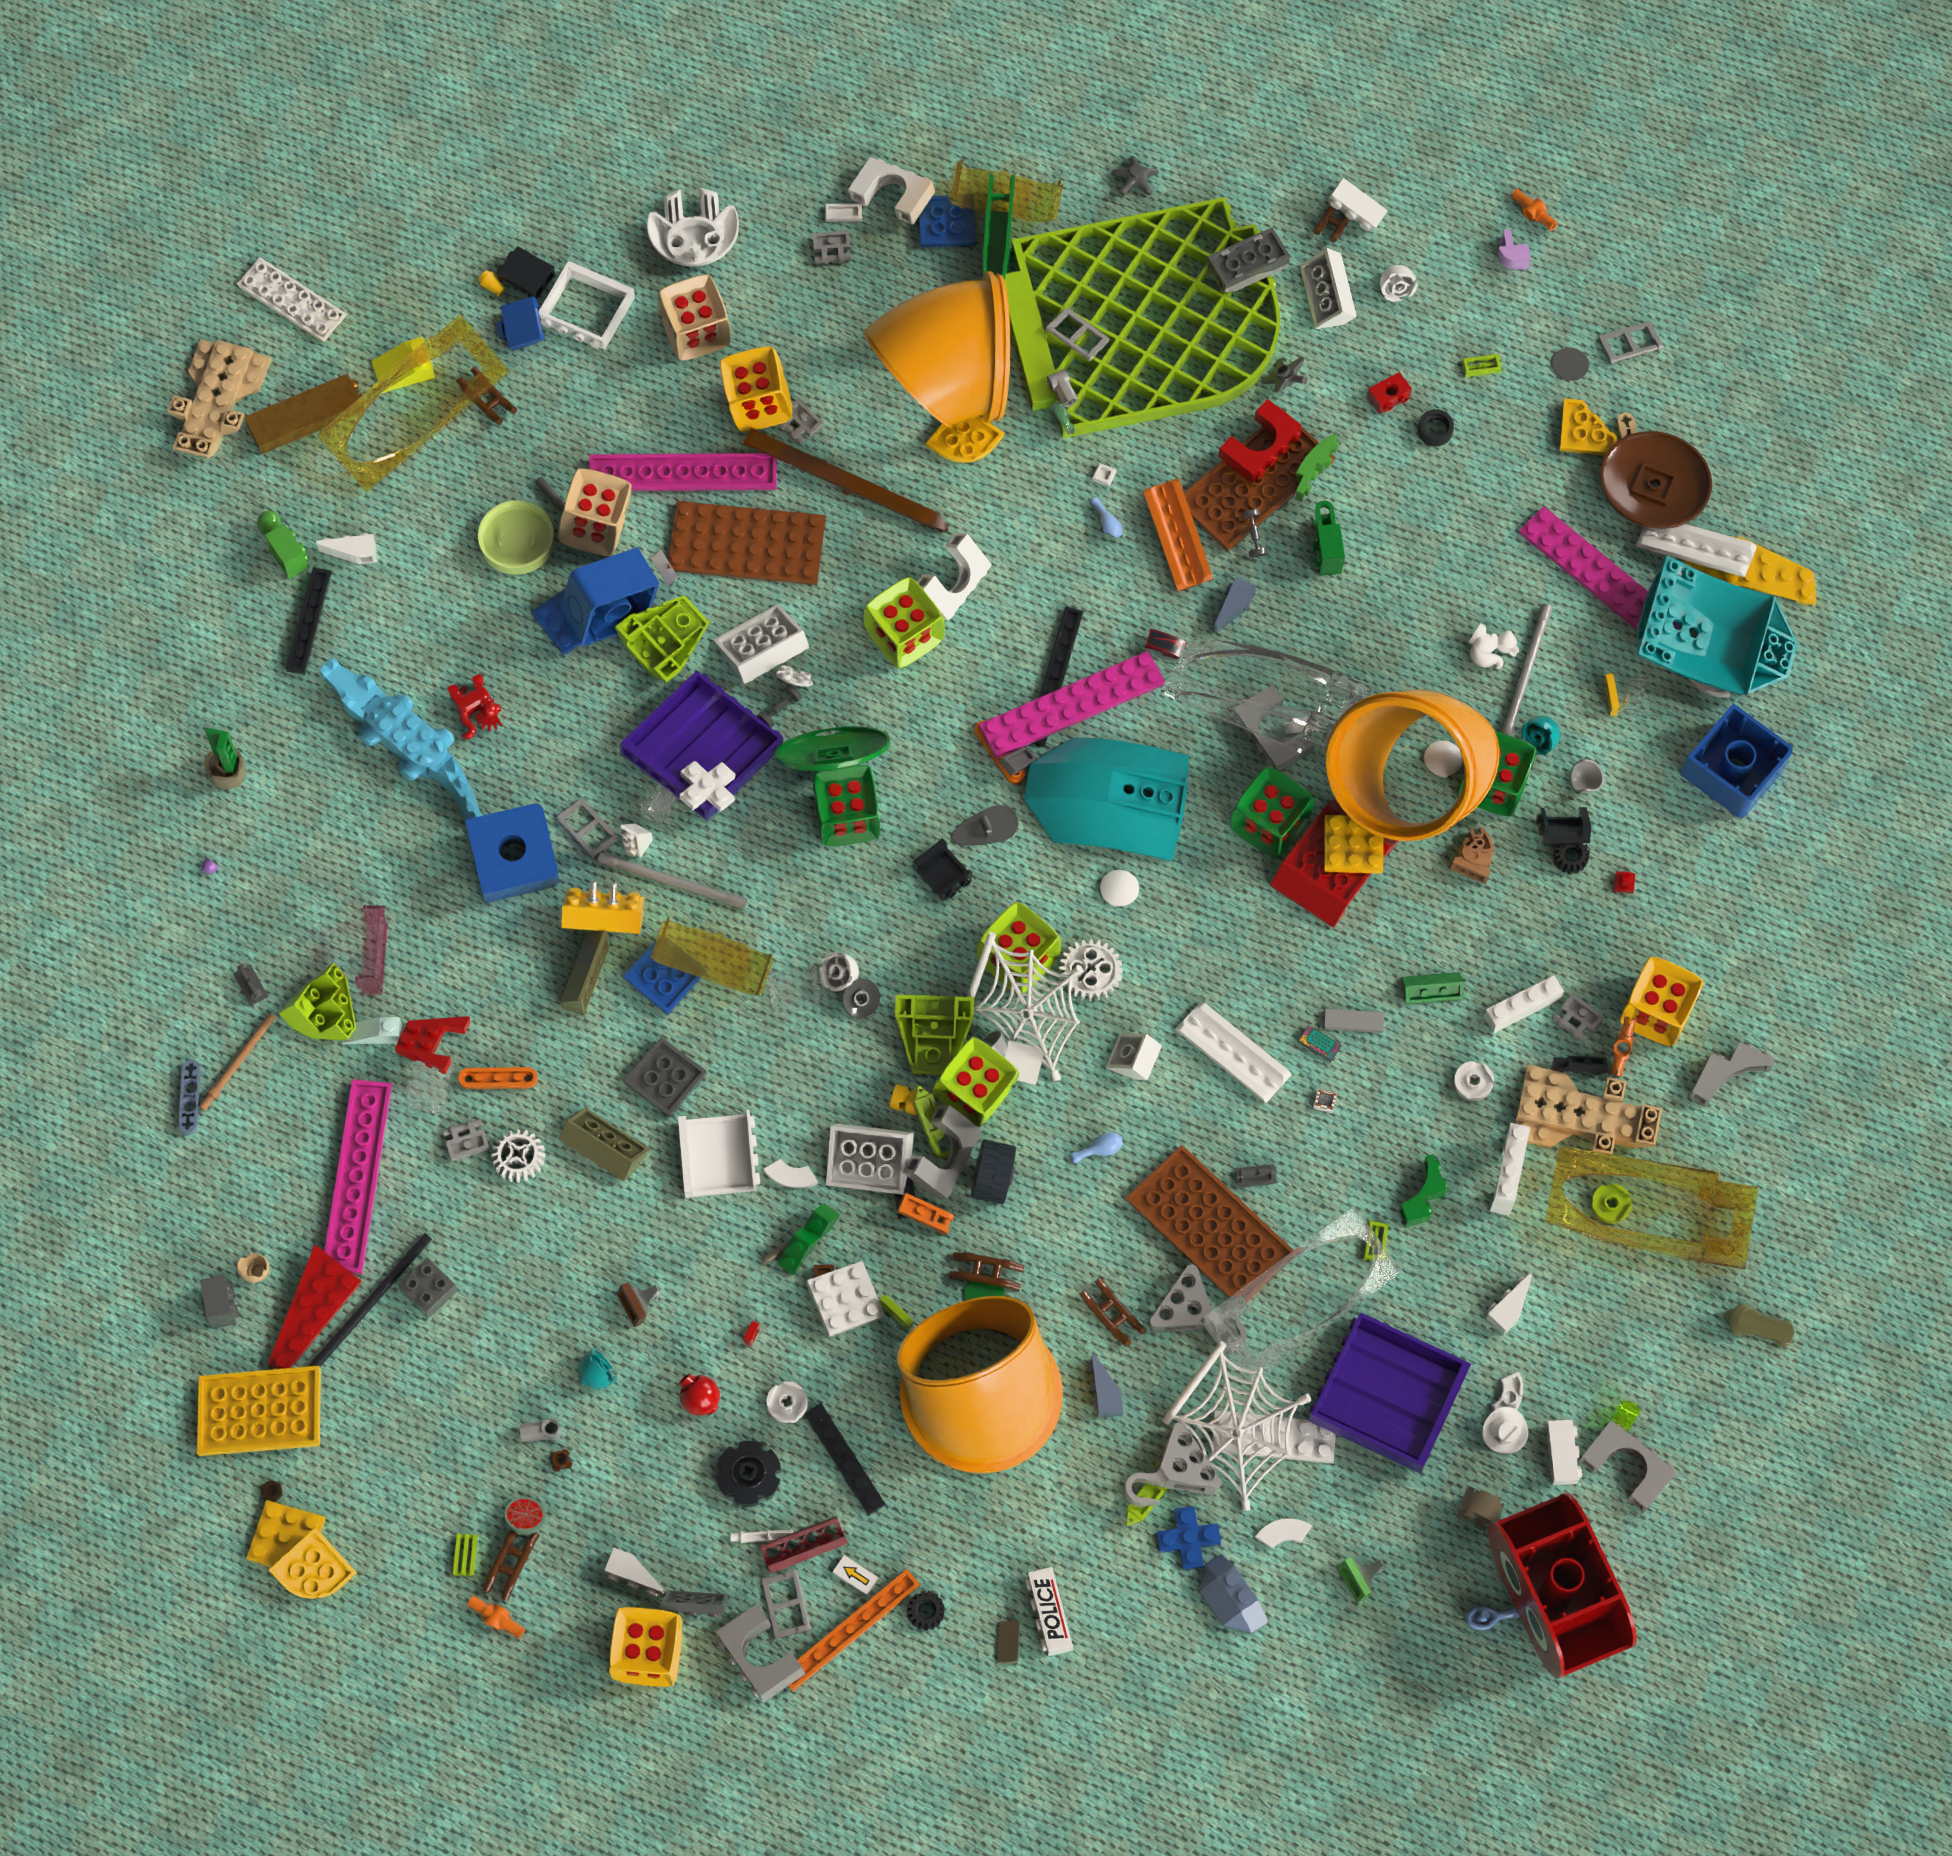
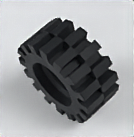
M1558 843L1553 854L1554 864H1557L1558 869L1562 868L1564 873L1568 871V874H1572V872L1576 874L1579 870L1582 871L1590 857L1587 844ZM1565 851H1576L1579 856L1578 860L1574 862L1568 861L1564 857Z
M921 1591L920 1594L916 1593L910 1599L907 1607L908 1619L919 1630L924 1629V1631H928V1629H935L944 1619L945 1607L942 1599L936 1593L932 1594L931 1591H928V1593H924V1591ZM927 1603L934 1608V1614L930 1618H922L918 1614V1608L922 1604Z

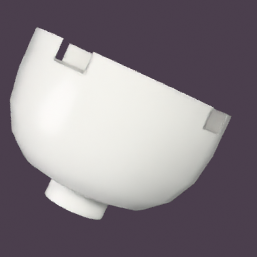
M1404 265L1388 267L1382 273L1379 282L1382 294L1387 300L1392 302L1401 301L1398 297H1411L1418 285L1414 273Z
M834 952L829 953L822 960L824 963L819 969L820 980L823 986L831 991H844L846 987L858 979L859 967L855 959L850 955Z

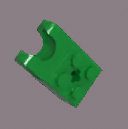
M1320 501L1316 504L1315 517L1312 524L1314 539L1312 541L1313 553L1316 552V558H1314L1315 570H1319V576L1342 574L1345 555L1340 524H1336L1333 504L1329 501ZM1323 507L1329 510L1328 515H1321L1320 509Z

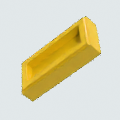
M1610 673L1605 675L1603 682L1609 714L1614 716L1617 715L1620 706L1614 674Z

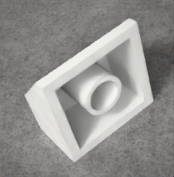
M1120 1033L1105 1068L1134 1080H1148L1162 1045L1148 1034Z

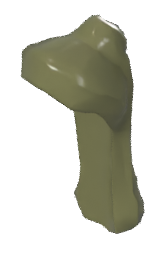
M1739 1304L1734 1309L1726 1311L1724 1315V1320L1735 1336L1751 1334L1771 1339L1779 1344L1780 1347H1786L1792 1343L1794 1327L1789 1320H1779L1760 1315L1747 1304Z

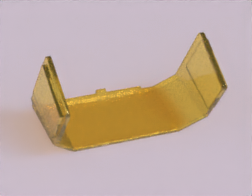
M960 159L953 165L948 195L950 204L986 212L990 173L994 175V189L992 193L1010 194L1011 175L1007 174V171L1000 170V172L980 168H967L963 166V159ZM1015 176L1012 218L1041 223H1051L1057 220L1063 188L1062 180L1058 179L1053 183L1030 181V178ZM1002 200L992 201L991 211L1008 212L1009 202Z
M670 918L663 921L651 954V958L657 963L753 996L762 995L774 958H771V953L766 954L747 948L745 944L724 938L722 933L717 932V934H713L695 927L689 928L670 921Z

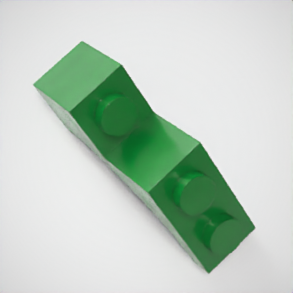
M1434 1154L1426 1156L1424 1160L1426 1181L1423 1188L1415 1197L1402 1203L1399 1210L1405 1227L1429 1221L1432 1209L1429 1202L1426 1203V1201L1445 1196L1446 1189H1448L1446 1179L1442 1178L1440 1174V1162L1438 1159L1435 1160Z
M825 1203L813 1210L805 1226L793 1234L777 1264L794 1275L811 1250L833 1228L840 1214Z

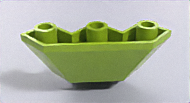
M334 962L304 985L279 1013L292 1029L312 1039L347 1040L356 1029L347 977Z

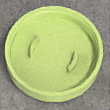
M507 501L495 506L484 516L478 530L479 546L484 559L491 567L506 574L521 575L538 569L549 559L554 548L555 536L549 516L537 505L526 501Z

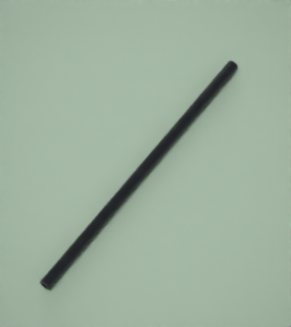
M424 1233L307 1367H321L430 1243L432 1238Z

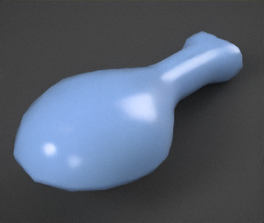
M1092 497L1090 503L1100 514L1103 531L1114 537H1120L1122 534L1120 522L1103 507L1099 498Z
M1113 1132L1104 1133L1090 1147L1071 1153L1072 1162L1076 1164L1081 1159L1093 1154L1101 1156L1112 1155L1122 1146V1137Z
M1482 1606L1474 1608L1468 1613L1467 1623L1476 1630H1486L1494 1626L1499 1620L1520 1618L1515 1607L1510 1610L1495 1611L1489 1607Z

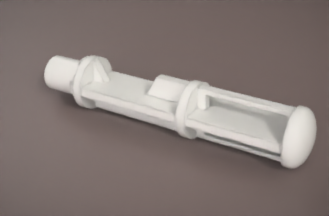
M793 1529L750 1533L741 1531L739 1533H731V1542H770L794 1533Z

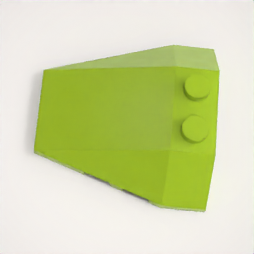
M683 595L654 608L650 607L646 611L631 614L620 622L615 629L625 648L652 677L667 683L681 672L710 622Z
M896 994L895 1016L912 1074H942L949 1062L964 1045L974 1018L975 997Z

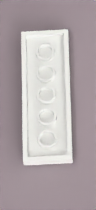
M1215 1410L1214 1419L1217 1418L1222 1411ZM1226 1412L1213 1425H1220L1226 1421L1231 1412ZM1247 1414L1253 1422L1257 1421L1251 1414ZM1236 1415V1416H1237V1421H1238V1424H1239L1241 1415H1240V1416ZM1257 1415V1416H1258L1259 1418H1263V1417H1265L1266 1415ZM1275 1416L1273 1433L1275 1445L1278 1446L1277 1424L1279 1417ZM1282 1417L1280 1429L1283 1449H1285V1429L1288 1421L1286 1417ZM1231 1418L1223 1427L1233 1428V1419ZM1246 1418L1244 1420L1243 1427L1251 1424L1246 1420ZM1292 1418L1288 1432V1448L1291 1454L1287 1455L1284 1459L1333 1464L1336 1434L1309 1422L1307 1419ZM1270 1419L1264 1422V1433L1268 1443H1271ZM1261 1424L1255 1426L1254 1433L1256 1438L1263 1440ZM1251 1429L1247 1430L1246 1434L1252 1436ZM1215 1430V1432L1219 1436L1221 1444H1223L1225 1442L1223 1436L1218 1430ZM1224 1432L1228 1439L1230 1437V1434L1228 1432ZM1213 1434L1212 1443L1216 1450L1219 1448V1445ZM1244 1437L1241 1438L1242 1451L1252 1442L1251 1440ZM1234 1439L1232 1443H1234L1237 1446L1236 1440ZM1255 1443L1248 1448L1244 1455L1251 1456L1263 1445ZM1229 1444L1224 1448V1450L1231 1454H1238V1451ZM1266 1447L1256 1456L1266 1457L1274 1449ZM1278 1451L1270 1458H1279L1284 1453Z

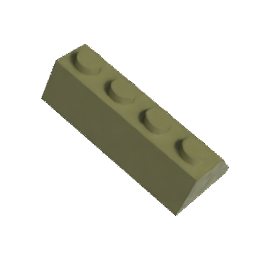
M607 931L587 932L585 938H581L579 943L580 952L578 956H574L572 973H568L565 981L567 986L565 991L562 990L559 996L562 1009L582 1015L585 1014L610 948Z
M584 1108L566 1121L559 1140L567 1147L573 1148L584 1158L590 1159L598 1167L607 1170L615 1178L625 1181L635 1172L650 1151L648 1147L587 1108Z

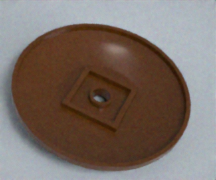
M1644 431L1620 439L1608 450L1600 469L1601 488L1613 509L1627 520L1648 528L1668 529L1687 524L1704 510L1712 491L1711 472L1699 451L1685 440L1664 432ZM1650 482H1656L1659 487H1652Z

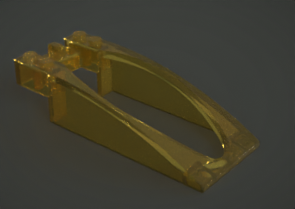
M459 314L433 338L430 336L317 436L364 490L368 492L449 427L507 377L511 371L466 319ZM460 342L482 366L483 370L470 381L467 379L466 384L468 387L452 412L421 440L394 454L373 461L357 462L349 458L347 444L358 422L378 396L405 373L427 361L446 355Z
M1559 1146L1545 1222L1631 1248L1745 1270L1759 1187L1719 1181V1172ZM1591 1175L1627 1176L1664 1183L1688 1192L1713 1207L1734 1210L1729 1240L1710 1237L1709 1228H1707L1704 1232L1703 1243L1605 1227L1573 1206L1565 1197L1562 1186L1570 1178Z

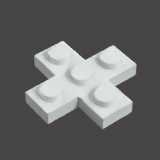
M696 761L681 771L680 776L691 786L680 794V799L692 810L708 800L721 812L734 802L735 797L724 786L735 779V773L723 762L710 772H707Z

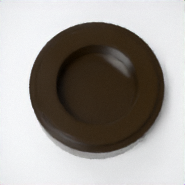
M268 1481L262 1486L261 1494L265 1500L275 1502L281 1498L282 1488L278 1482Z

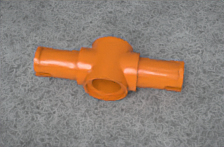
M1519 189L1512 193L1511 198L1521 206L1524 217H1528L1530 222L1534 220L1540 222L1550 231L1556 228L1558 222L1547 214L1546 205L1541 199L1535 198L1533 200L1531 197L1528 198Z
M1624 1017L1621 1033H1618L1614 1044V1060L1609 1072L1612 1075H1615L1616 1069H1618L1616 1076H1622L1625 1061L1628 1060L1633 1047L1634 1037L1632 1035L1637 1022L1635 1018H1632L1629 1024L1630 1017ZM1625 1042L1629 1049L1622 1051L1619 1049L1618 1044Z
M473 1595L467 1606L482 1615L485 1624L488 1626L492 1625L496 1631H499V1629L502 1631L506 1630L520 1639L526 1628L511 1619L510 1613L505 1608L496 1603L488 1605Z

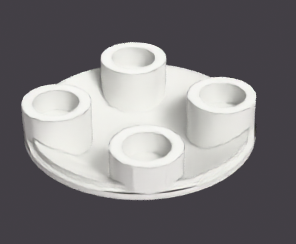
M782 666L781 670L776 672L777 677L793 686L807 687L813 684L810 679L811 674L805 671H801L798 674L793 671V668Z
M1449 741L1432 743L1426 749L1424 755V763L1432 773L1444 778L1456 773L1460 769L1463 760L1459 748Z
M1114 870L1104 876L1100 884V891L1102 897L1109 905L1125 906L1137 898L1139 884L1131 873L1124 870Z

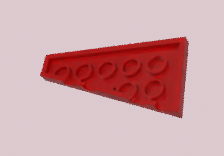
M317 1245L313 1247L268 1364L274 1369L292 1368L362 1283L359 1278Z

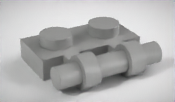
M849 230L812 233L814 253H822V256H815V264L822 263L823 265H828L831 262H839L841 264L845 263L844 261H852L851 254H844V251L851 250ZM838 251V255H827V252Z
M797 399L792 403V419L779 424V427L783 431L786 430L793 441H797L802 445L806 441L802 434L806 433L811 437L824 424L801 400ZM792 422L799 426L796 430L790 425Z
M1572 993L1560 1009L1566 1015L1562 1018L1556 1014L1552 1020L1558 1024L1559 1028L1570 1032L1573 1038L1585 1043L1589 1036L1584 1034L1583 1031L1587 1029L1593 1033L1604 1019V1016ZM1570 1019L1576 1021L1580 1026L1578 1028L1569 1023Z
M471 1119L465 1124L459 1126L452 1125L449 1129L442 1130L445 1138L453 1136L452 1140L446 1141L452 1162L490 1150L485 1131L476 1132V1128L483 1126L481 1119L475 1121ZM470 1130L471 1134L459 1137L458 1134Z

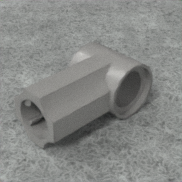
M1065 369L1046 377L1050 389L1055 391L1063 407H1071L1078 401Z
M552 1418L542 1422L520 1424L522 1443L540 1440L555 1441L562 1435L559 1423ZM550 1426H556L554 1433H547V1429Z

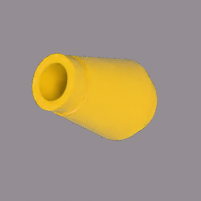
M488 270L483 272L478 279L480 286L498 297L506 289L494 273Z

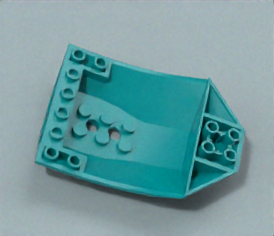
M1668 555L1665 556L1648 590L1637 626L1638 656L1688 679L1723 691L1742 695L1750 694L1789 677L1798 645L1776 596L1755 592L1717 579ZM1673 621L1679 625V630L1674 628ZM1690 628L1696 630V638L1690 636Z
M1072 738L1029 765L1024 802L1054 844L1068 843L1096 846L1173 861L1188 789L1189 755L1124 741L1100 738ZM1125 785L1132 786L1134 792L1132 794H1126L1123 790V787ZM1143 790H1150L1152 797H1146L1143 794Z

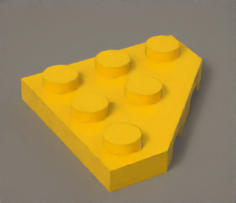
M1564 398L1559 451L1605 456L1608 450L1617 442V436L1605 427V423L1587 408L1588 405L1583 400Z

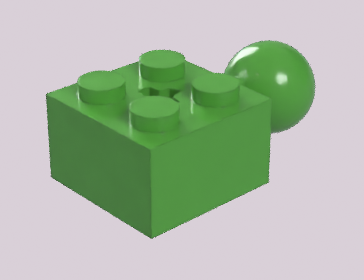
M269 510L262 512L258 516L257 526L265 534L271 554L288 579L308 569L307 561L309 559L305 554L306 550L301 542L298 543L295 539L297 537L291 528L288 529L285 524L281 525L280 516L276 512Z

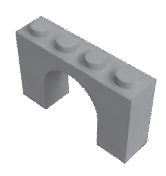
M1272 685L1235 706L1233 719L1237 725L1241 724L1244 728V735L1248 740L1251 739L1253 741L1256 752L1259 755H1263L1266 766L1281 771L1312 753L1315 743L1305 729L1284 741H1273L1263 735L1259 728L1260 721L1265 716L1281 708L1283 704V698Z
M938 1105L929 1122L945 1133L949 1139L951 1150L947 1162L938 1168L924 1156H911L903 1173L934 1197L948 1198L953 1191L954 1184L962 1174L965 1163L971 1156L970 1153L979 1141L982 1130L952 1106Z
M1611 1420L1583 1454L1579 1462L1596 1474L1606 1460L1615 1453L1627 1452L1636 1456L1643 1465L1644 1478L1631 1494L1628 1501L1645 1513L1674 1477L1676 1471L1671 1463L1657 1457L1658 1454L1653 1449H1647L1642 1445L1638 1437L1628 1434L1623 1425Z
M755 1604L717 1630L716 1634L719 1639L716 1642L722 1651L725 1649L730 1655L727 1658L733 1666L737 1665L741 1671L738 1673L745 1683L749 1681L752 1686L749 1689L756 1699L760 1697L764 1703L805 1675L791 1651L773 1664L765 1667L753 1666L745 1660V1650L749 1642L771 1627L766 1615L758 1604Z

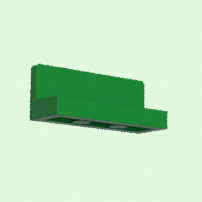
M206 728L205 733L213 754L220 757L225 772L232 773L237 753L229 732Z
M1460 972L1402 977L1405 1004L1464 999V981Z

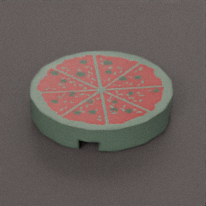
M518 1497L511 1500L504 1511V1522L507 1528L519 1535L536 1533L545 1521V1510L542 1504L531 1497Z

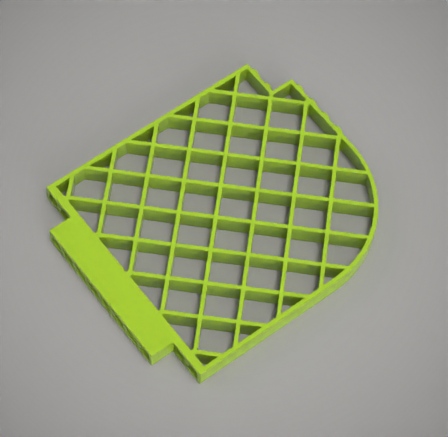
M1225 197L1012 239V252L1018 271L1007 273L1005 279L1012 336L1032 410L1054 406L1063 438L1217 407L1242 395L1264 374L1274 356L1280 329V309L1274 289L1276 288L1274 277L1270 275L1264 278L1265 284L1257 281L1246 286L1261 294L1252 309L1230 298L1234 292L1222 294L1203 283L1210 273L1207 266V258L1211 254L1192 245L1199 232L1203 230L1222 241L1213 253L1215 254L1226 249L1228 245L1232 246L1243 241L1241 238L1251 237L1261 232L1257 230L1256 224L1236 228L1235 220L1231 219L1230 216L1232 214L1230 203L1227 204ZM1222 210L1227 230L1208 221L1214 211ZM1180 218L1193 225L1194 228L1187 238L1183 240L1165 230L1170 220ZM1137 227L1150 234L1142 248L1139 249L1121 239L1126 229ZM1094 236L1107 244L1096 258L1077 248L1082 238ZM1157 239L1178 249L1169 264L1148 253ZM1050 245L1062 252L1053 267L1032 256L1039 246ZM1113 248L1134 258L1124 273L1104 262ZM1184 254L1205 264L1196 279L1175 268ZM1069 257L1090 267L1080 282L1060 271ZM1140 263L1162 273L1152 288L1131 277ZM1027 266L1046 276L1036 291H1033ZM1097 271L1117 282L1108 297L1087 286ZM1168 277L1189 288L1180 303L1159 292ZM1053 280L1073 291L1063 306L1043 295ZM1124 286L1145 297L1135 312L1114 301ZM1196 292L1217 303L1207 318L1186 307ZM1080 295L1100 305L1101 307L1091 321L1079 314L1077 315L1110 338L1108 343L1112 346L1102 360L1094 357L1089 362L1056 336L1044 330L1037 304L1056 314L1053 320L1066 308L1071 309ZM1267 298H1270L1275 322L1258 313ZM1152 301L1173 312L1163 327L1142 316ZM1223 307L1244 318V321L1235 333L1214 322ZM1107 310L1128 321L1119 336L1098 325ZM1069 316L1065 318V320L1078 326L1079 328L1082 327ZM1179 316L1200 327L1191 342L1170 331ZM1251 322L1274 334L1269 352L1242 338ZM1135 325L1156 336L1147 351L1125 340ZM1086 330L1075 344L1082 348L1092 333ZM1207 331L1228 342L1219 357L1197 346ZM1163 340L1184 351L1175 366L1153 356ZM1048 344L1067 354L1056 370L1054 369ZM1234 347L1263 361L1251 375L1225 362ZM1118 349L1140 360L1130 375L1109 365ZM1190 355L1211 366L1202 382L1181 371ZM1075 358L1095 370L1085 385L1069 376L1073 391L1078 393V401L1065 410L1055 391L1050 389L1046 377L1060 370H1066ZM1146 364L1167 375L1157 391L1136 380ZM1218 370L1240 382L1237 386L1222 393L1208 386ZM1101 374L1122 384L1113 400L1091 389ZM1173 380L1195 391L1189 401L1178 403L1164 395ZM1129 389L1150 399L1146 408L1137 412H1133L1119 403ZM1084 398L1106 409L1100 419L1088 421L1075 414Z

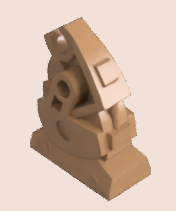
M1479 827V835L1474 833L1473 828L1470 829V837L1466 838L1459 848L1457 857H1455L1450 870L1486 885L1491 872L1489 866L1494 852L1493 842L1483 827Z

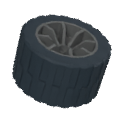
M985 1139L982 1141L973 1177L971 1198L1002 1205L1005 1203L1015 1171V1146Z

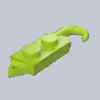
M916 1085L915 1097L912 1102L925 1136L928 1138L933 1153L939 1158H947L950 1156L951 1148L946 1152H942L937 1142L943 1138L945 1133L929 1122L937 1108L933 1094Z
M1158 1461L1155 1464L1156 1468L1158 1467L1160 1461ZM1145 1483L1136 1496L1159 1500L1168 1488ZM1130 1504L1125 1510L1127 1512L1126 1526L1137 1522L1142 1523L1154 1506L1136 1507Z

